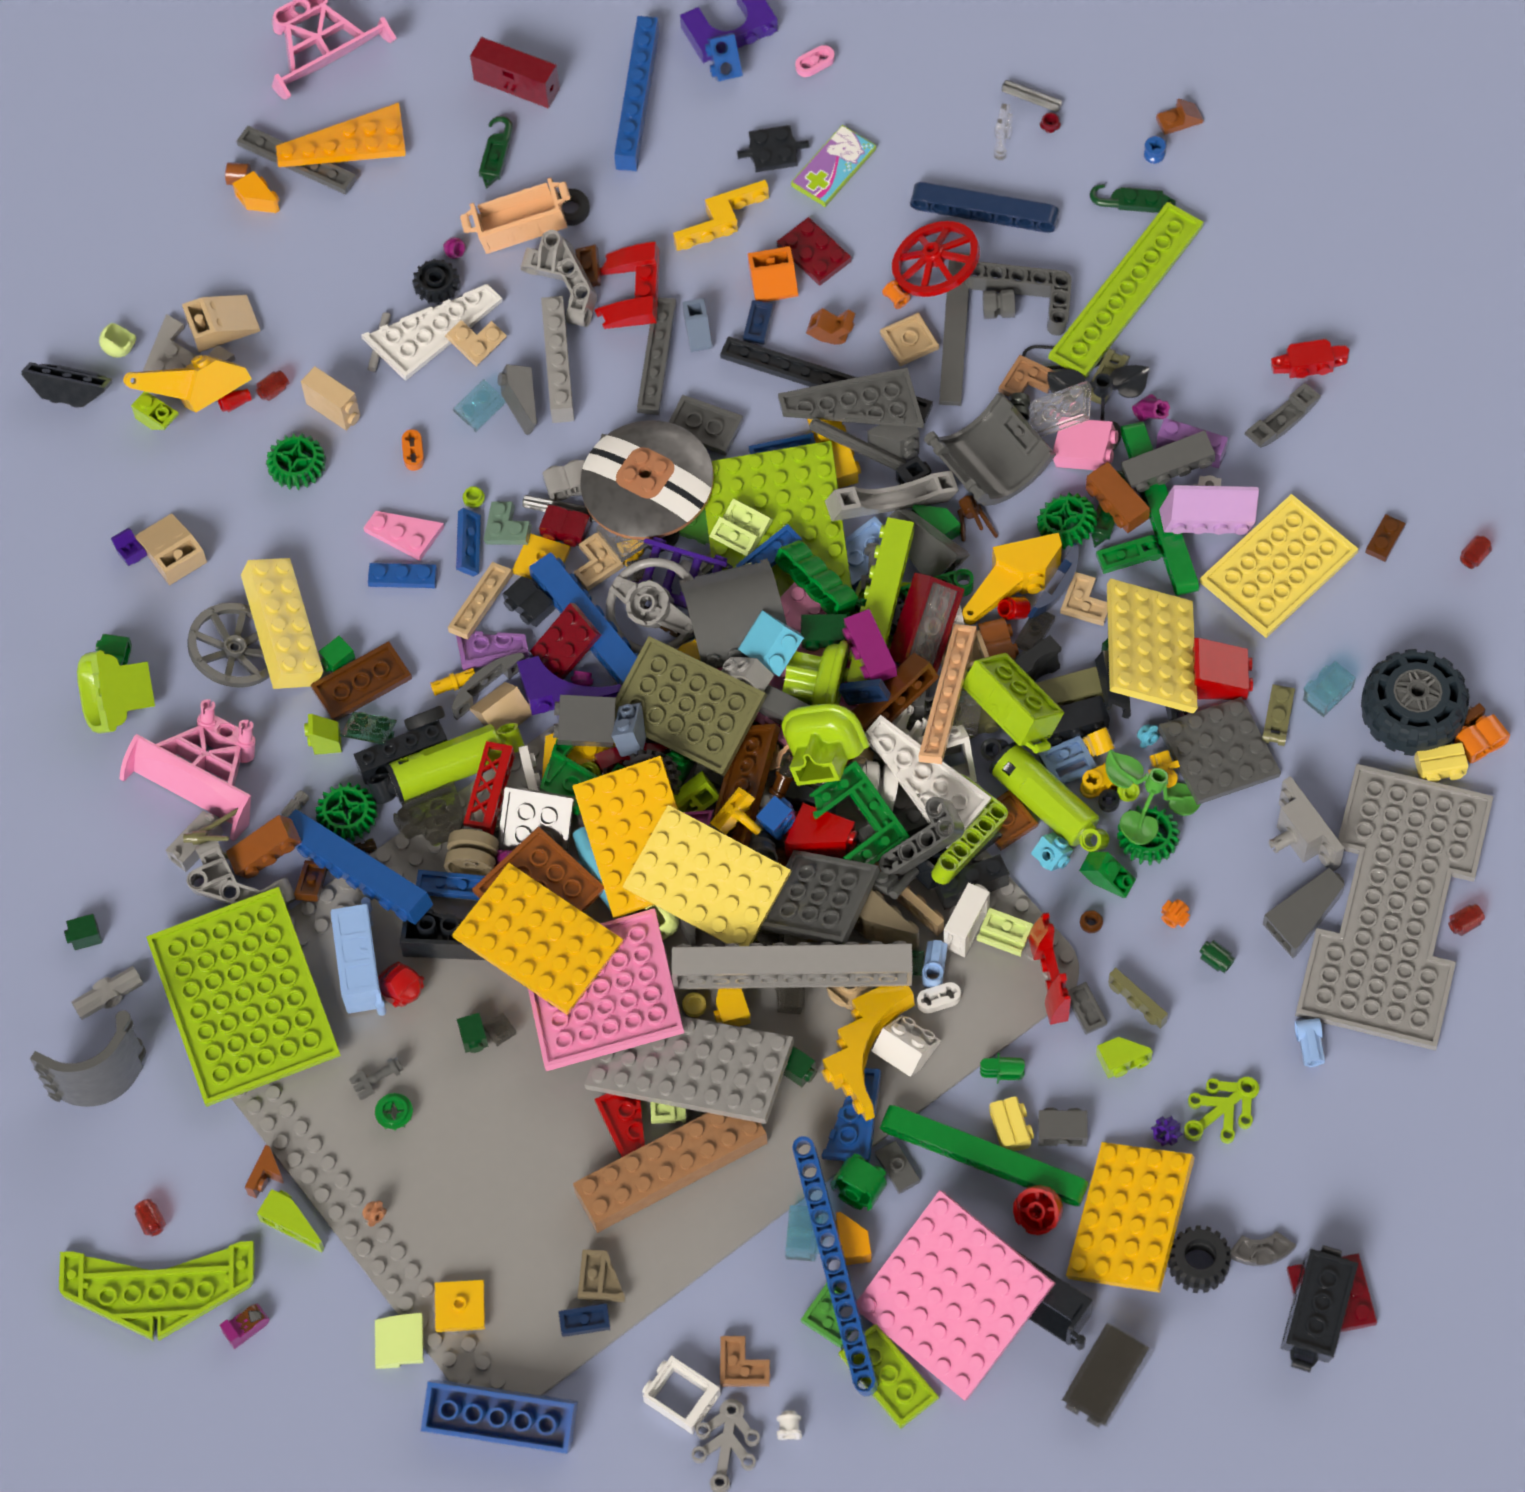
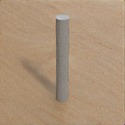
M382 313L378 330L381 326L389 325L391 317L389 313ZM372 350L368 370L372 372L376 371L380 358L374 350Z

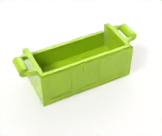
M1007 653L975 660L970 671L966 672L963 683L965 691L1019 746L1025 745L1032 749L1035 754L1050 750L1051 744L1047 739L1052 736L1064 714L1063 710Z

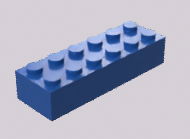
M432 1379L427 1382L421 1431L567 1454L572 1448L578 1401Z

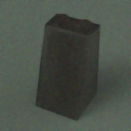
M1106 1323L1062 1398L1067 1403L1065 1408L1076 1415L1080 1411L1088 1416L1086 1421L1098 1428L1101 1424L1107 1427L1154 1350L1111 1324Z

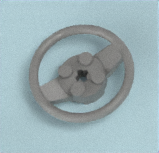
M647 558L637 561L625 568L616 577L609 589L606 599L607 621H612L615 624L618 635L628 640L634 653L639 654L643 646L629 640L618 627L615 618L616 596L626 604L627 615L635 623L647 628L663 626L680 633L677 638L667 643V645L675 649L685 643L694 632L691 619L674 606V599L662 585L650 580L639 584L627 580L635 572L648 567L670 569L682 579H686V581L694 579L684 567L674 561L664 558ZM647 600L650 602L652 600V606L647 609L645 603Z

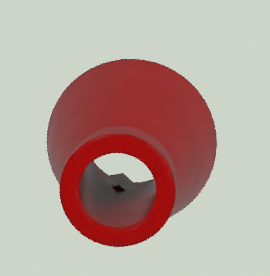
M248 388L234 390L218 399L219 407L222 412H231L246 402L251 401V394Z

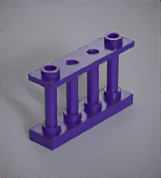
M653 537V540L647 538L644 540V543L652 547L649 558H659L661 550L673 553L671 561L678 564L681 556L693 559L689 573L694 579L698 576L702 562L714 565L712 573L722 571V568H733L732 565L727 563V558L718 555L711 558L667 545L666 540L658 537ZM655 567L645 568L642 580L639 579L638 584L648 580L651 581ZM668 569L662 586L669 591L674 599V605L688 609L682 592L679 595L672 593L671 586L676 573Z

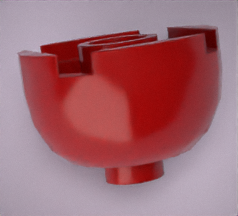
M1036 1185L1026 1188L1018 1195L1013 1204V1214L1017 1224H1021L1027 1233L1043 1235L1058 1225L1063 1216V1205L1061 1198L1054 1190L1048 1186Z

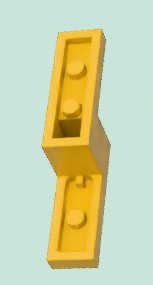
M766 180L705 199L706 213L710 221L673 232L676 250L690 249L695 245L708 243L713 239L730 236L738 232L737 219L733 210L742 209L747 205L760 203L768 199L769 189Z

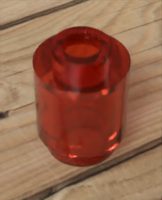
M273 371L256 384V393L262 400L271 401L286 390L289 380L282 371Z
M1474 536L1461 551V563L1469 569L1478 567L1492 551L1490 540L1484 536Z
M1477 904L1467 905L1449 916L1450 922H1448V925L1454 934L1463 936L1480 926L1482 921L1485 920V915Z
M145 1199L137 1203L134 1207V1215L144 1235L157 1236L162 1233L166 1222L157 1204L151 1199Z

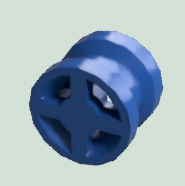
M1157 136L1148 138L1144 146V158L1153 164L1162 162L1165 157V141Z

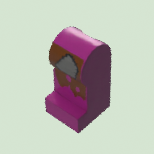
M256 1303L231 1320H225L219 1326L231 1346L236 1349L263 1329L270 1319L261 1306Z

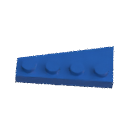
M865 1068L864 1070L865 1089L873 1104L875 1117L866 1121L862 1114L858 1115L852 1105L853 1099L851 1096H846L844 1104L838 1112V1119L834 1129L831 1130L828 1137L829 1141L826 1149L822 1152L821 1157L823 1160L845 1161L847 1158L852 1157L853 1154H859L866 1162H870L881 1079L880 1069Z

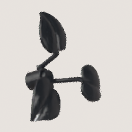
M1129 365L1115 369L1110 376L1100 373L1095 377L1094 381H1090L1086 388V380L1083 374L1071 369L1048 372L1047 381L1052 394L1064 403L1077 402L1080 393L1085 394L1093 388L1094 394L1101 397L1100 421H1105V397L1110 394L1111 388L1112 390L1118 389V393L1122 397H1138L1145 390L1149 367ZM1111 421L1115 430L1118 431V442L1114 444V451L1121 440V429L1117 422Z

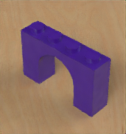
M737 0L739 8L746 17V21L737 29L731 31L715 29L708 23L699 7L680 14L681 29L704 64L712 61L711 56L708 57L706 54L705 44H708L707 38L733 33L738 49L745 45L753 44L761 38L771 36L778 31L777 18L766 0ZM723 41L716 44L717 53L725 51L726 44Z

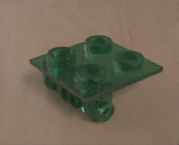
M353 712L341 731L340 736L384 745L387 740L394 738L395 731L392 730L397 720L389 719L386 716L369 715L365 712Z

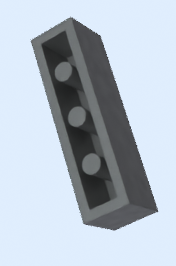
M1204 430L1121 462V469L1129 486L1135 492L1141 493L1157 483L1162 485L1178 475L1183 477L1190 474L1194 469H1204L1211 466L1215 462V452Z

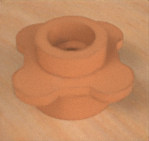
M371 1201L363 1209L362 1215L364 1219L368 1220V1226L370 1227L379 1223L387 1212L382 1207L383 1203L381 1201Z

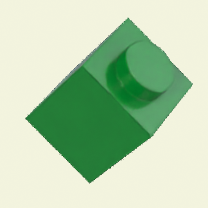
M337 636L318 651L322 668L326 672L330 671L332 673L356 660L354 650L340 636Z

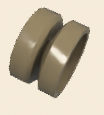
M460 829L451 832L447 842L448 852L444 861L445 870L450 873L486 876L496 866L494 858L498 853L499 841L489 833L474 829Z

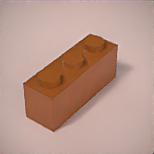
M1106 462L1087 475L1086 490L1088 494L1099 501L1101 508L1106 513L1109 512L1112 515L1114 522L1119 528H1123L1129 533L1149 519L1150 508L1109 462Z
M278 815L228 849L226 854L235 875L249 879L257 876L259 871L266 866L274 864L282 855L293 851L295 846L301 843V839L292 819Z

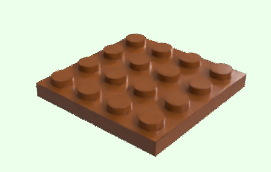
M539 826L472 888V892L481 898L506 865L510 863L582 912L604 891V886Z

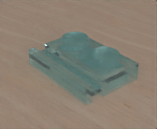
M483 379L454 407L453 411L477 432L506 402Z

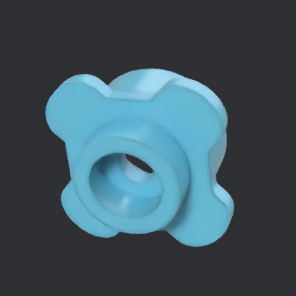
M1147 724L1139 729L1137 738L1141 741V748L1153 745L1159 739L1160 735L1157 733V725L1151 726Z

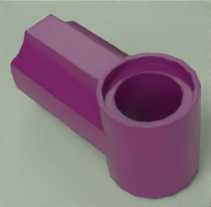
M1149 394L1132 406V411L1139 421L1144 422L1149 418L1163 420L1169 416L1170 406L1168 402L1157 399L1153 394Z

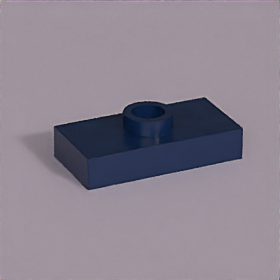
M752 300L743 341L765 345L774 308L773 303Z
M882 679L841 683L838 690L848 705L889 701L891 695Z
M607 1304L558 1311L562 1337L611 1330Z

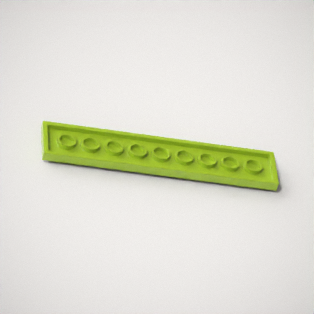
M1167 202L1051 350L1048 359L1066 369L1079 371L1086 379L1203 228L1204 222Z

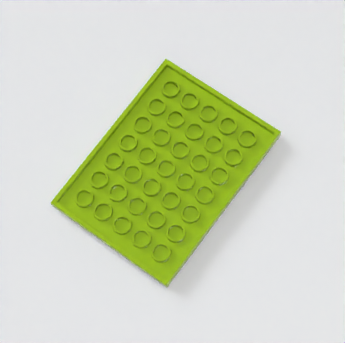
M831 441L711 461L714 482L711 496L705 506L709 536L719 517L723 518L732 499H735L773 519L755 549L788 524L802 538V541L810 548L812 554L822 559L827 568L834 571L840 577L843 584L852 588L843 520L831 521L825 504V500L834 490L838 489ZM709 537L711 558H714L715 555L727 558V563L735 568V565L747 557ZM776 564L772 567V571L781 597L794 581L790 574L782 571Z
M279 887L146 936L206 1107L341 1056Z

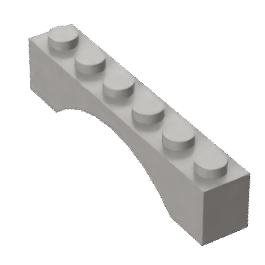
M563 296L541 298L552 423L574 421Z
M945 471L887 488L862 489L849 487L837 489L825 500V504L831 521L890 512L897 509H908L914 505L926 506L948 502L959 490L952 471Z

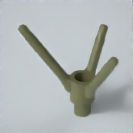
M238 808L207 827L199 829V831H193L192 834H183V842L201 845L207 841H228V836H208V831L236 815ZM223 852L224 855H225L224 857H225L226 859H229L228 856H227V854H226L225 852Z

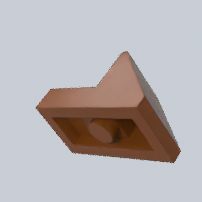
M1180 98L1177 99L1176 108L1156 114V120L1163 135L1204 122L1196 104Z
M267 1145L264 1146L245 1185L247 1194L254 1198H257L259 1193L265 1190L268 1182L266 1178L284 1184L271 1148Z

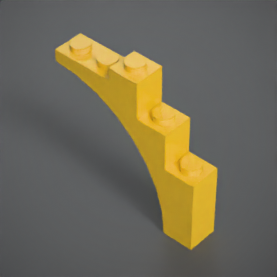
M879 986L852 999L853 1010H851V1015L854 1022L837 1029L839 1039L836 1040L840 1051L823 1059L824 1069L822 1074L827 1083L831 1082L835 1090L842 1087L847 1097L851 1096L853 1099L852 1105L858 1115L862 1114L866 1121L875 1117L873 1104L864 1084V1070L867 1058L882 1029L900 1014L915 1006L914 995L909 986Z

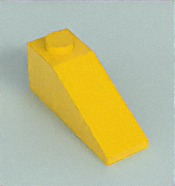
M742 988L718 989L716 998L717 1010L713 1011L716 1023L738 1027L750 1024V1013Z

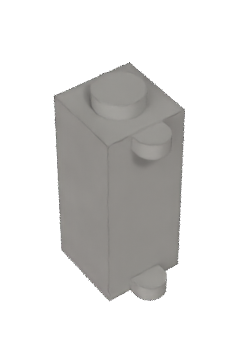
M202 811L166 849L169 860L187 872L200 859L195 849L199 845L184 843L183 834H192L193 831H199V829L207 827L219 818L214 814ZM221 824L208 831V836H222L223 834Z

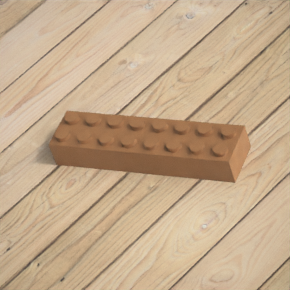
M706 1113L574 1182V1191L596 1232L599 1233L766 1145L767 1133L759 1122Z

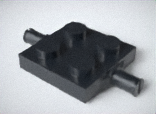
M790 125L748 131L749 149L737 150L738 159L750 157L754 163L756 173L798 166L797 150L809 148L808 139L795 141Z

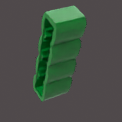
M797 540L779 548L774 559L776 564L782 571L790 574L792 580L798 586L804 588L812 600L820 603V606L827 614H844L854 609L858 600L854 590L848 585L843 584L840 577L834 571L828 569L822 559L813 555L810 548L804 542Z

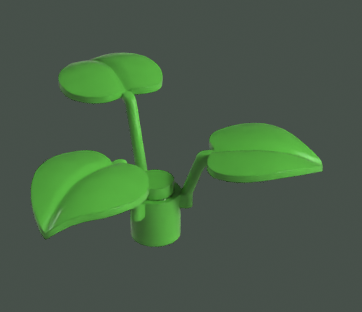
M1109 750L1105 768L1110 781L1116 786L1125 789L1131 787L1133 783L1139 785L1146 781L1145 787L1147 792L1150 793L1141 814L1137 811H1127L1120 819V829L1132 843L1137 845L1147 844L1155 838L1158 832L1157 820L1153 817L1145 816L1154 794H1158L1163 790L1164 800L1169 801L1170 809L1179 815L1188 816L1194 814L1201 804H1196L1186 784L1176 783L1173 787L1167 788L1168 774L1165 770L1154 768L1150 774L1146 773L1143 777V766L1138 760Z

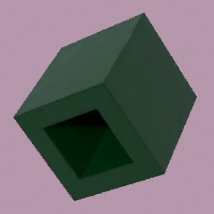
M94 914L66 921L68 929L64 930L67 944L72 943L75 951L102 943Z
M480 1013L457 1018L465 1053H477L488 1047Z
M793 1046L783 1075L800 1087H803L806 1082L810 1083L817 1073L816 1061Z

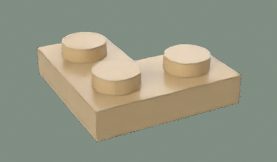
M460 320L445 337L477 367L506 339L507 335L492 321L476 335Z
M596 532L579 544L580 550L590 561L575 570L574 576L589 591L622 569L624 565Z
M1075 572L1063 601L1060 614L1104 626L1108 615L1107 602L1090 597L1096 582L1095 577Z

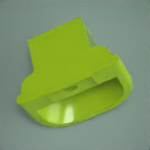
M843 640L839 644L829 645L825 648L822 657L795 651L786 667L782 691L810 706L819 704L839 705L841 694L838 690L840 684L845 683L843 681L844 673L849 659L848 642Z
M101 650L88 652L81 656L77 666V682L83 715L87 725L93 732L99 734L114 732L117 726L125 722L128 711L155 707L148 662L120 666L114 656L104 654Z
M819 704L792 709L784 716L782 721L783 735L793 755L789 768L797 786L840 781L847 761L856 758L864 749L870 746L861 723L855 714L838 704Z

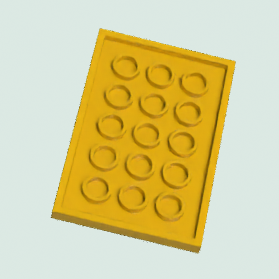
M661 756L573 785L614 918L654 905L624 889L622 886L667 806L670 805L678 810Z
M510 863L506 865L452 934L454 939L566 1015L571 1012L623 944L621 937Z
M1101 1142L1067 1268V1278L1160 1293L1195 1159L1193 1154Z

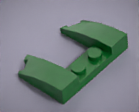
M857 761L845 767L840 781L825 782L809 794L815 800L816 811L813 812L815 819L850 795L875 830V833L846 854L843 859H852L856 862L873 865L885 853L910 837Z

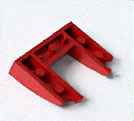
M656 241L624 247L606 254L607 260L603 267H600V276L636 272L635 298L595 309L597 317L603 316L605 320L602 324L603 328L611 329L657 323L660 250Z
M1049 912L1043 913L1035 922L1028 940L1033 960H1040L1042 973H1047L1048 980H1045L1047 995L1044 1004L1049 1023L1052 1025L1069 1021L1071 997L1068 995L1066 988V973L1059 974L1053 950L1054 926L1049 923L1050 916Z

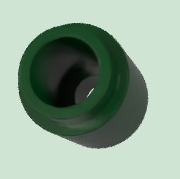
M1215 940L1211 943L1206 941L1199 951L1202 954L1200 957L1202 961L1217 972L1221 971L1224 974L1236 959L1231 956L1232 953Z

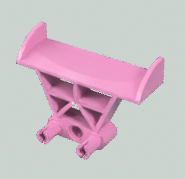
M293 0L278 8L274 12L272 25L276 34L282 35V32L285 33L290 73L282 78L279 74H276L272 88L282 99L287 100L291 97V94L285 84L325 67L378 34L389 43L394 42L396 36L385 18H380L378 26L364 33L328 7V0ZM301 6L306 12L302 14L297 13L295 8ZM320 13L317 34L296 26ZM325 16L335 24L322 31ZM342 29L355 37L332 51H329L323 41ZM291 35L304 39V41L293 46ZM316 44L323 56L295 70L294 55Z
M206 699L200 705L201 714L197 718V727L157 744L136 734L124 756L120 770V780L125 781L133 772H136L220 818L238 808L236 815L226 820L232 824L230 839L235 841L250 823L251 795L236 788L234 785L240 762L248 763L255 757V737L252 735L253 722L249 723V720L245 719L240 721L239 727L214 715L215 702ZM206 745L214 748V750L206 752Z

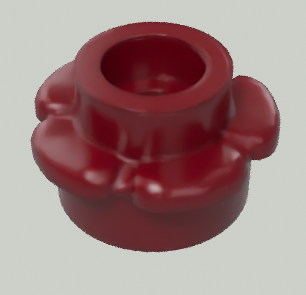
M1054 113L1045 114L1040 122L1041 129L1047 133L1059 130L1061 127L1059 117Z

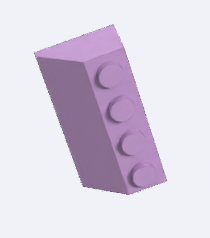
M1174 485L1159 509L1164 532H1172L1174 534H1248L1256 521L1259 489L1258 487Z

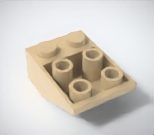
M247 295L201 297L182 304L186 320L199 352L261 331Z
M172 513L135 535V538L143 546L147 556L169 586L207 563L201 546Z

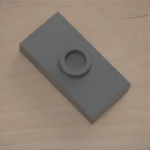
M1087 982L1068 990V995L1071 997L1070 1006L1085 1035L1108 1024Z
M896 1141L875 1151L876 1158L899 1194L920 1183V1179Z

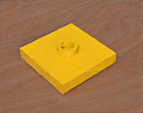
M530 533L528 545H523L512 572L513 574L533 580L530 576V565L550 552L555 558L559 557L565 564L571 548L569 545Z
M484 1280L435 1282L436 1332L485 1329Z

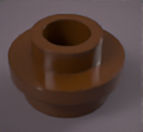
M1090 910L1081 915L1080 927L1083 931L1096 933L1101 930L1103 918L1098 912ZM1093 920L1096 924L1088 925L1087 922Z

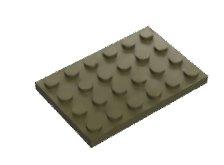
M648 636L616 696L615 720L620 706L641 703L646 738L725 776L767 694Z

